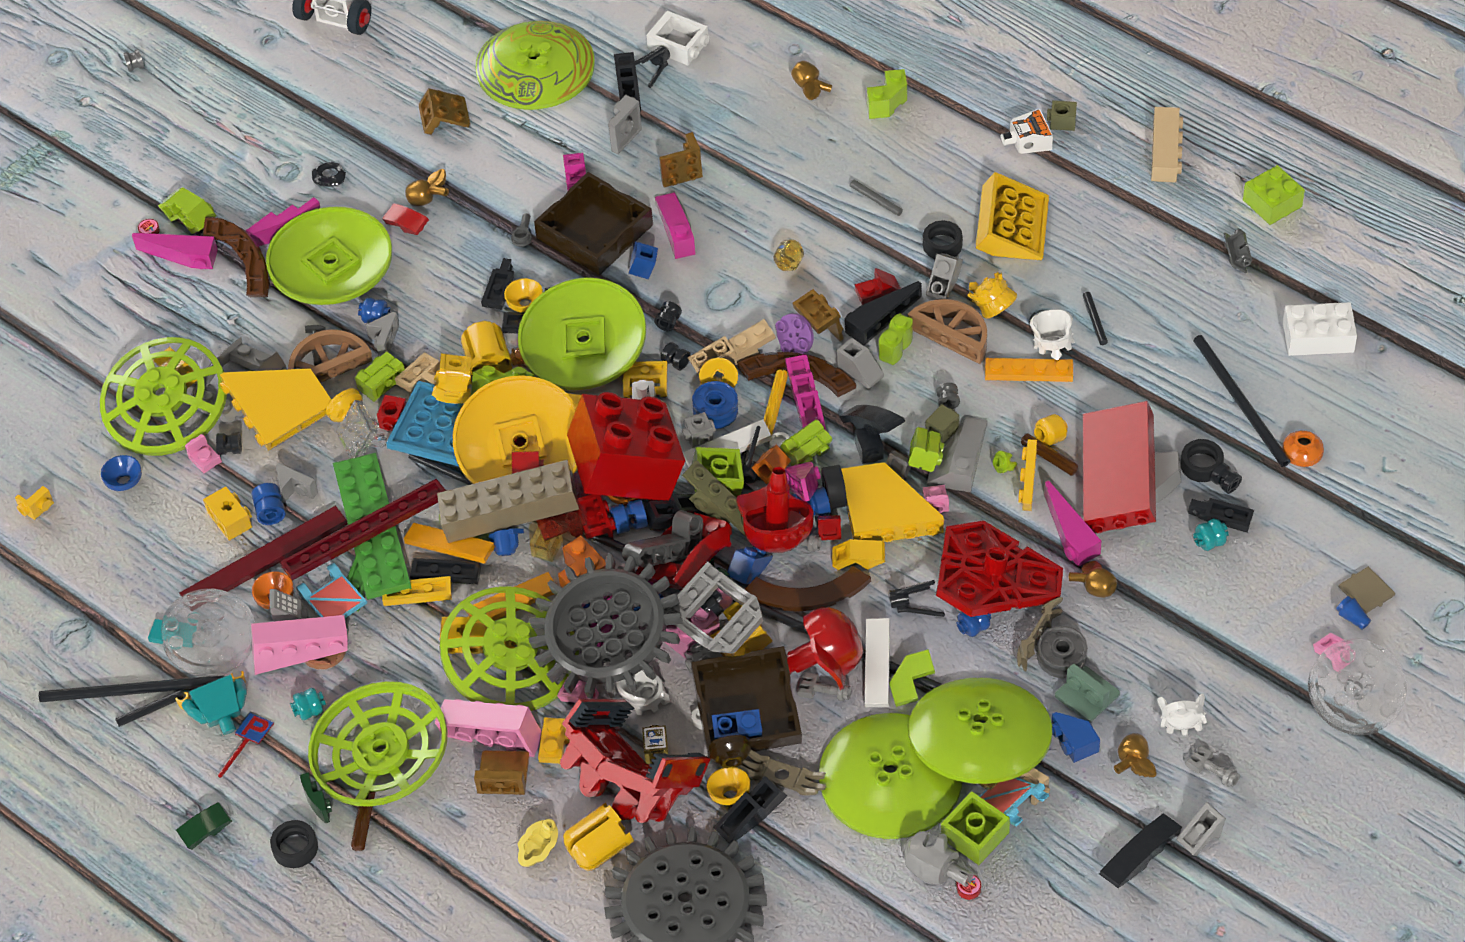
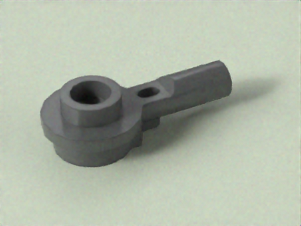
M527 213L523 214L520 226L516 227L511 236V241L516 246L524 247L532 241V235L528 231L531 216Z

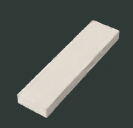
M764 419L697 447L740 449V453L750 449L757 426L761 428L756 446L773 439ZM695 448L683 452L688 468L692 464Z
M866 619L865 707H889L890 619Z

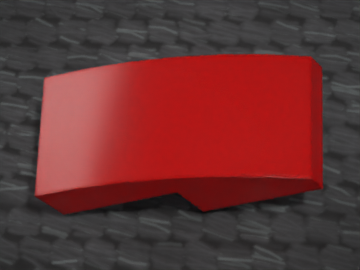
M393 203L382 218L386 224L398 226L404 233L418 235L429 221L421 213Z

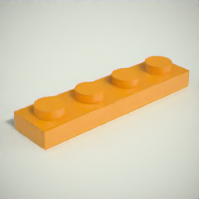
M986 358L985 380L1073 382V359Z

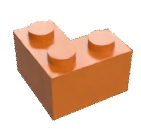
M581 535L563 547L565 564L575 571L577 577L587 573L585 558L590 557L595 565V570L605 569L606 567L603 557ZM565 569L558 573L559 583L563 588L570 581L566 576Z

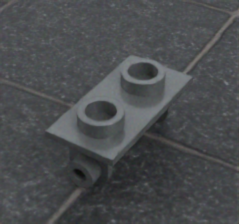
M1242 229L1235 230L1231 236L1223 233L1231 266L1246 274V266H1249L1252 262L1249 247L1245 246L1248 244L1246 233Z

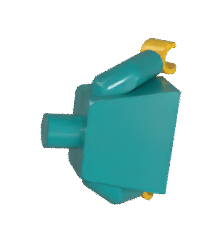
M241 671V676L234 677L233 673L226 677L191 690L189 694L184 692L186 697L183 700H179L177 697L175 700L188 716L200 724L207 723L209 728L219 725L223 735L230 734L236 730L232 719L240 716V709L245 706L247 688L244 672Z

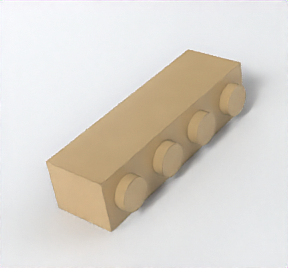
M1155 107L1151 181L1176 182L1177 174H1181L1182 162H1178V159H1182V146H1178V144H1182L1183 131H1179V129L1183 128V116H1179L1180 108Z

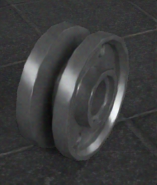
M1052 627L1046 630L1040 637L1037 653L1038 664L1050 676L1067 678V669L1073 663L1079 668L1085 666L1088 650L1087 641L1082 633L1072 627Z

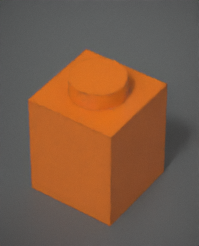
M776 444L762 454L752 469L767 484L769 483L773 468L782 467L785 469L791 460Z

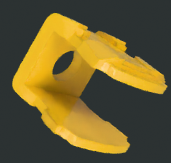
M441 353L440 367L434 377L437 385L434 386L432 396L436 400L445 403L462 404L471 396V389H468L469 384L472 385L470 356Z

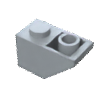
M944 253L937 254L926 295L937 299H948L958 280L963 259Z
M853 338L849 339L837 350V367L868 389L884 377V373L869 350Z
M1178 451L1155 453L1156 503H1159L1181 483V463Z

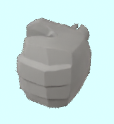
M924 831L915 834L905 844V865L919 879L930 884L940 885L950 877L964 887H967L968 883L972 881L973 873L957 865L959 854L957 851L947 847L948 842L945 834L940 833L935 844L930 848H926L929 835L928 832Z

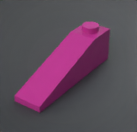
M675 192L656 196L655 201L675 259L695 255L694 236Z
M148 233L132 234L136 250L190 268L213 269L218 252L214 237Z
M811 462L786 467L785 473L790 490L804 501H809L819 486L818 479H821L818 466H814Z
M1049 480L1046 481L1044 497L1061 539L1066 557L1070 561L1073 560L1079 567L1101 555L1102 541Z

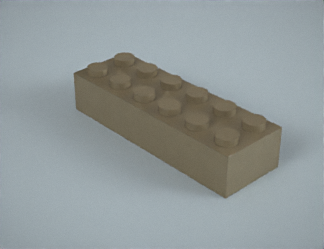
M568 460L437 493L441 527L448 543L579 509L574 476Z

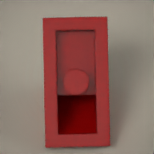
M875 268V279L855 284V291L862 305L901 289L894 275Z

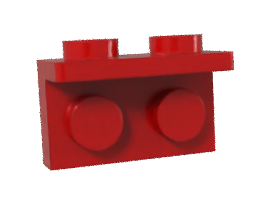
M594 494L577 498L579 509L576 511L586 539L606 533L608 537L614 539L612 531L616 530L613 517L608 518L607 513H610L607 501H602L600 495Z

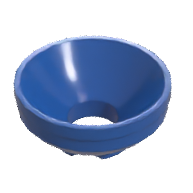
M119 455L109 459L101 469L103 483L114 491L131 489L139 482L142 475L138 460L128 455ZM127 476L130 478L127 483H118L121 477Z

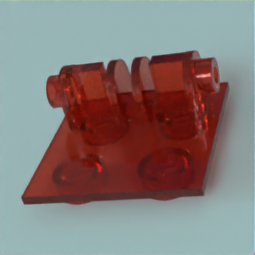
M580 507L578 510L536 520L544 541L569 531L573 537L577 538L583 535L584 529L582 526L587 525Z

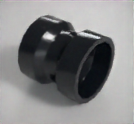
M666 301L662 304L660 313L657 314L654 323L661 330L672 331L676 325V320L682 314V309L676 303Z
M669 342L662 350L661 360L667 361V364L671 363L675 369L681 371L689 363L688 357L691 356V353L686 349H679L677 344Z
M233 432L231 435H226L225 433H218L216 435L218 455H226L228 452L241 454L242 440L240 432Z
M1221 463L1212 472L1210 480L1216 485H1221L1222 490L1230 494L1238 488L1242 481V476L1237 472H1232L1226 463Z

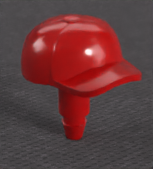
M782 467L773 468L769 484L766 487L739 495L736 499L737 507L743 517L744 533L748 541L760 551L768 553H785L793 550L809 536L813 527L814 511L811 505L789 494L790 487L787 484L788 480L785 469Z
M830 607L819 608L803 616V623L810 641L787 653L790 674L794 671L800 673L818 663L834 678L839 689L842 690L845 687L846 675L861 661L863 655L861 637L856 626L846 614Z

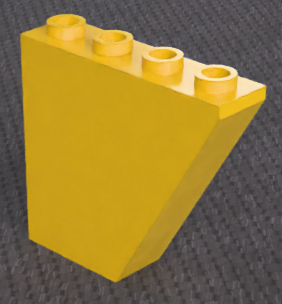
M311 369L223 372L220 374L221 383L219 385L226 395L228 393L233 398L231 401L237 412L242 411L245 416L243 418L244 423L248 429H254L256 432L254 437L261 447L265 446L268 451L325 417L327 405L332 400Z
M885 462L841 468L847 496L846 509L853 540L891 542L893 540L913 539L920 536H933L944 533L943 515Z

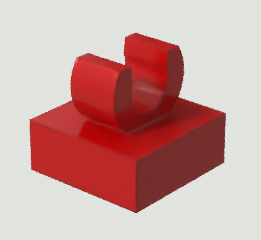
M840 515L818 516V534L821 540H841Z

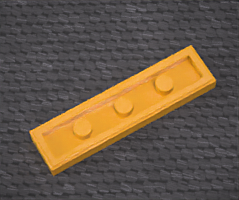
M417 523L412 524L403 538L404 543L484 564L495 548L494 542L474 537L448 543L442 529Z
M549 572L514 586L536 592L546 598L554 595L548 585L550 580L554 581ZM498 593L473 605L481 609L492 603L506 601L505 593ZM515 594V602L527 605L536 603L534 598ZM506 608L495 609L486 614L495 621L506 616Z

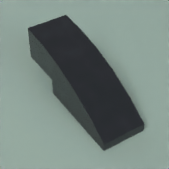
M672 494L670 499L666 501H649L645 508L650 530L671 527L674 515L680 510L705 514L698 510L689 499L693 494Z
M765 776L750 793L745 792L713 828L731 844L764 820L787 795L771 779Z

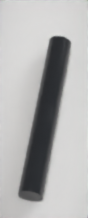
M1090 292L1083 293V298L1099 344L1106 345L1108 340Z
M178 690L115 718L118 727L123 726L176 702V697L179 700L183 699V694L181 690Z

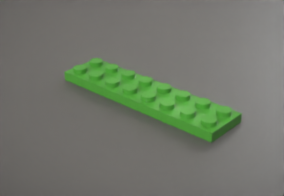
M376 453L333 463L348 525L389 504ZM395 526L354 547L367 600L409 588L412 589Z

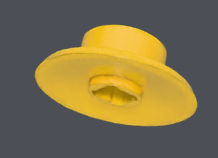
M713 358L705 362L701 367L699 380L701 385L707 382L720 381L734 388L738 381V371L729 360ZM717 371L723 373L721 378L714 376Z

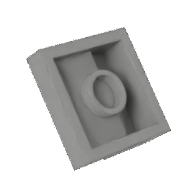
M627 95L615 104V117H612L608 123L611 152L619 154L642 130L639 101Z

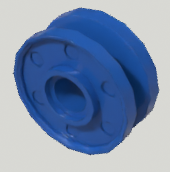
M720 381L704 383L695 390L692 396L693 415L705 412L708 420L712 419L715 429L727 427L736 420L738 415V396L734 388L727 383Z

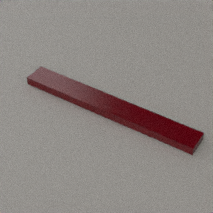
M436 478L280 561L281 567L293 581L437 504V493L447 490Z
M335 505L179 592L180 597L189 610L193 612L275 566L280 561L348 525L347 519Z

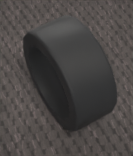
M945 220L935 221L924 229L923 249L929 257L936 259L937 254L942 253L956 257L961 252L963 246L962 230L955 223ZM939 235H946L952 237L955 241L949 245L940 246L932 243L930 240Z
M1208 439L1190 441L1184 446L1181 453V470L1183 474L1196 482L1211 481L1210 476L1214 469L1221 463H1224V452L1221 447ZM1196 454H1206L1215 460V464L1209 467H1198L1193 465L1189 458Z
M840 465L821 468L822 486L826 490L830 508L847 506L846 488Z
M291 820L282 823L273 831L270 839L274 858L279 864L287 868L294 869L307 865L314 859L318 851L316 834L312 827L304 821ZM298 834L307 837L308 845L298 853L288 854L280 849L281 843L291 835Z

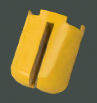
M480 321L471 324L464 330L461 336V344L465 356L471 357L470 373L472 377L474 371L487 365L493 366L502 373L512 370V360L500 326L490 321Z
M606 802L567 829L563 835L567 851L576 860L577 865L587 871L595 870L633 843L634 840L630 832L627 834L624 832L625 827L621 823L620 817Z

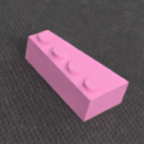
M344 615L251 624L252 656L255 675L347 651V630Z
M444 699L440 709L446 720L448 737L471 743L473 739H476L481 744H484V746L502 745L506 747V751H516V749L529 752L530 757H535L541 741L542 731L529 707L524 705H505L503 703L492 704L481 701L470 702L460 699ZM436 718L435 724L441 732L440 723Z

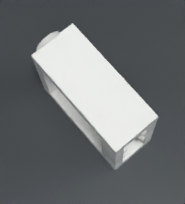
M666 11L646 35L648 50L654 51L657 47L664 46L670 52V59L685 65H689L693 59L698 57L699 52L708 45L710 39L708 26L670 11ZM673 29L693 37L686 46L666 39Z

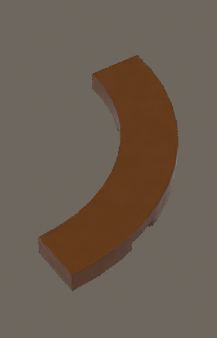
M205 217L203 236L214 237L215 240L227 243L243 260L247 279L246 296L250 298L268 297L269 279L267 266L256 241L243 228L232 222L216 217Z
M777 352V354L765 356L764 354H759L738 361L737 365L746 379L750 381L764 375L776 374L778 370L787 371L785 358L806 354L795 352ZM807 355L813 379L825 385L837 397L856 389V383L843 370L827 364V361Z
M852 566L838 578L813 587H782L756 577L744 590L755 595L758 602L767 607L783 608L784 611H811L836 605V602L847 597L851 598L871 582V577Z

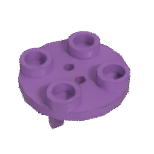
M790 313L776 322L775 328L782 352L805 354L811 349L814 335L812 327L805 317L797 313Z

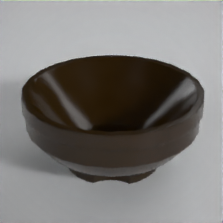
M742 735L724 736L709 744L707 748L708 754L712 761L723 768L738 767L743 764V761L751 752V742L748 737Z

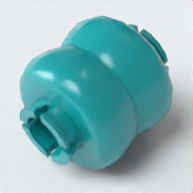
M1212 519L1207 523L1198 524L1193 538H1197L1194 541L1198 547L1209 551L1215 547L1225 545L1229 532H1225V530H1228L1225 523H1221L1218 519Z
M309 688L304 692L294 694V702L290 703L294 716L299 715L303 721L308 720L312 716L322 714V706L326 705L322 692L317 693L315 688Z

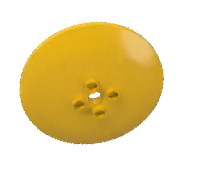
M532 376L504 377L484 385L467 399L459 411L454 424L453 449L462 473L472 484L512 474V452L539 451V458L544 459V465L568 460L574 475L577 471V466L567 432L577 408L576 403L560 387L547 380ZM519 437L526 440L525 445L521 447L514 444L515 439Z

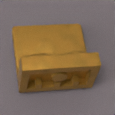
M428 88L419 103L424 133L432 135L435 128L439 126L440 121L467 128L470 126L466 101L463 96Z
M693 132L685 134L686 143H683V151L659 158L664 188L703 177L700 147Z
M812 289L792 303L793 308L807 319L811 327L818 334L828 329L839 341L843 340V327L839 320L841 316L835 307L831 308L828 305L824 295H819Z
M482 751L480 770H475L474 775L477 794L525 795L529 752Z

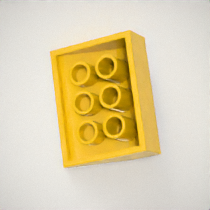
M994 172L982 186L975 248L997 257L1042 260L1049 195Z

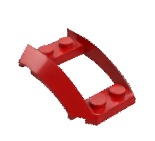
M693 513L701 516L703 519L702 540L690 552L682 565L673 562L654 565L655 573L649 581L656 583L665 576L669 581L670 588L682 591L700 569L724 547L730 548L731 525L720 519ZM672 526L669 527L663 534H661V536L671 534ZM639 566L635 574L640 575L644 567Z

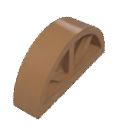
M939 299L920 304L907 314V317L913 319L914 332L978 364L982 363L987 351V326L980 313L971 306L956 300ZM942 317L953 318V320L946 326ZM961 321L971 326V328L954 330ZM978 334L980 337V342L968 336Z
M324 330L309 335L295 347L289 359L288 369H311L321 383L372 362V353L368 345L352 333L342 330ZM341 345L337 357L329 360L322 346ZM348 348L354 349L353 351L346 353ZM315 349L322 361L321 364L315 366L301 360Z

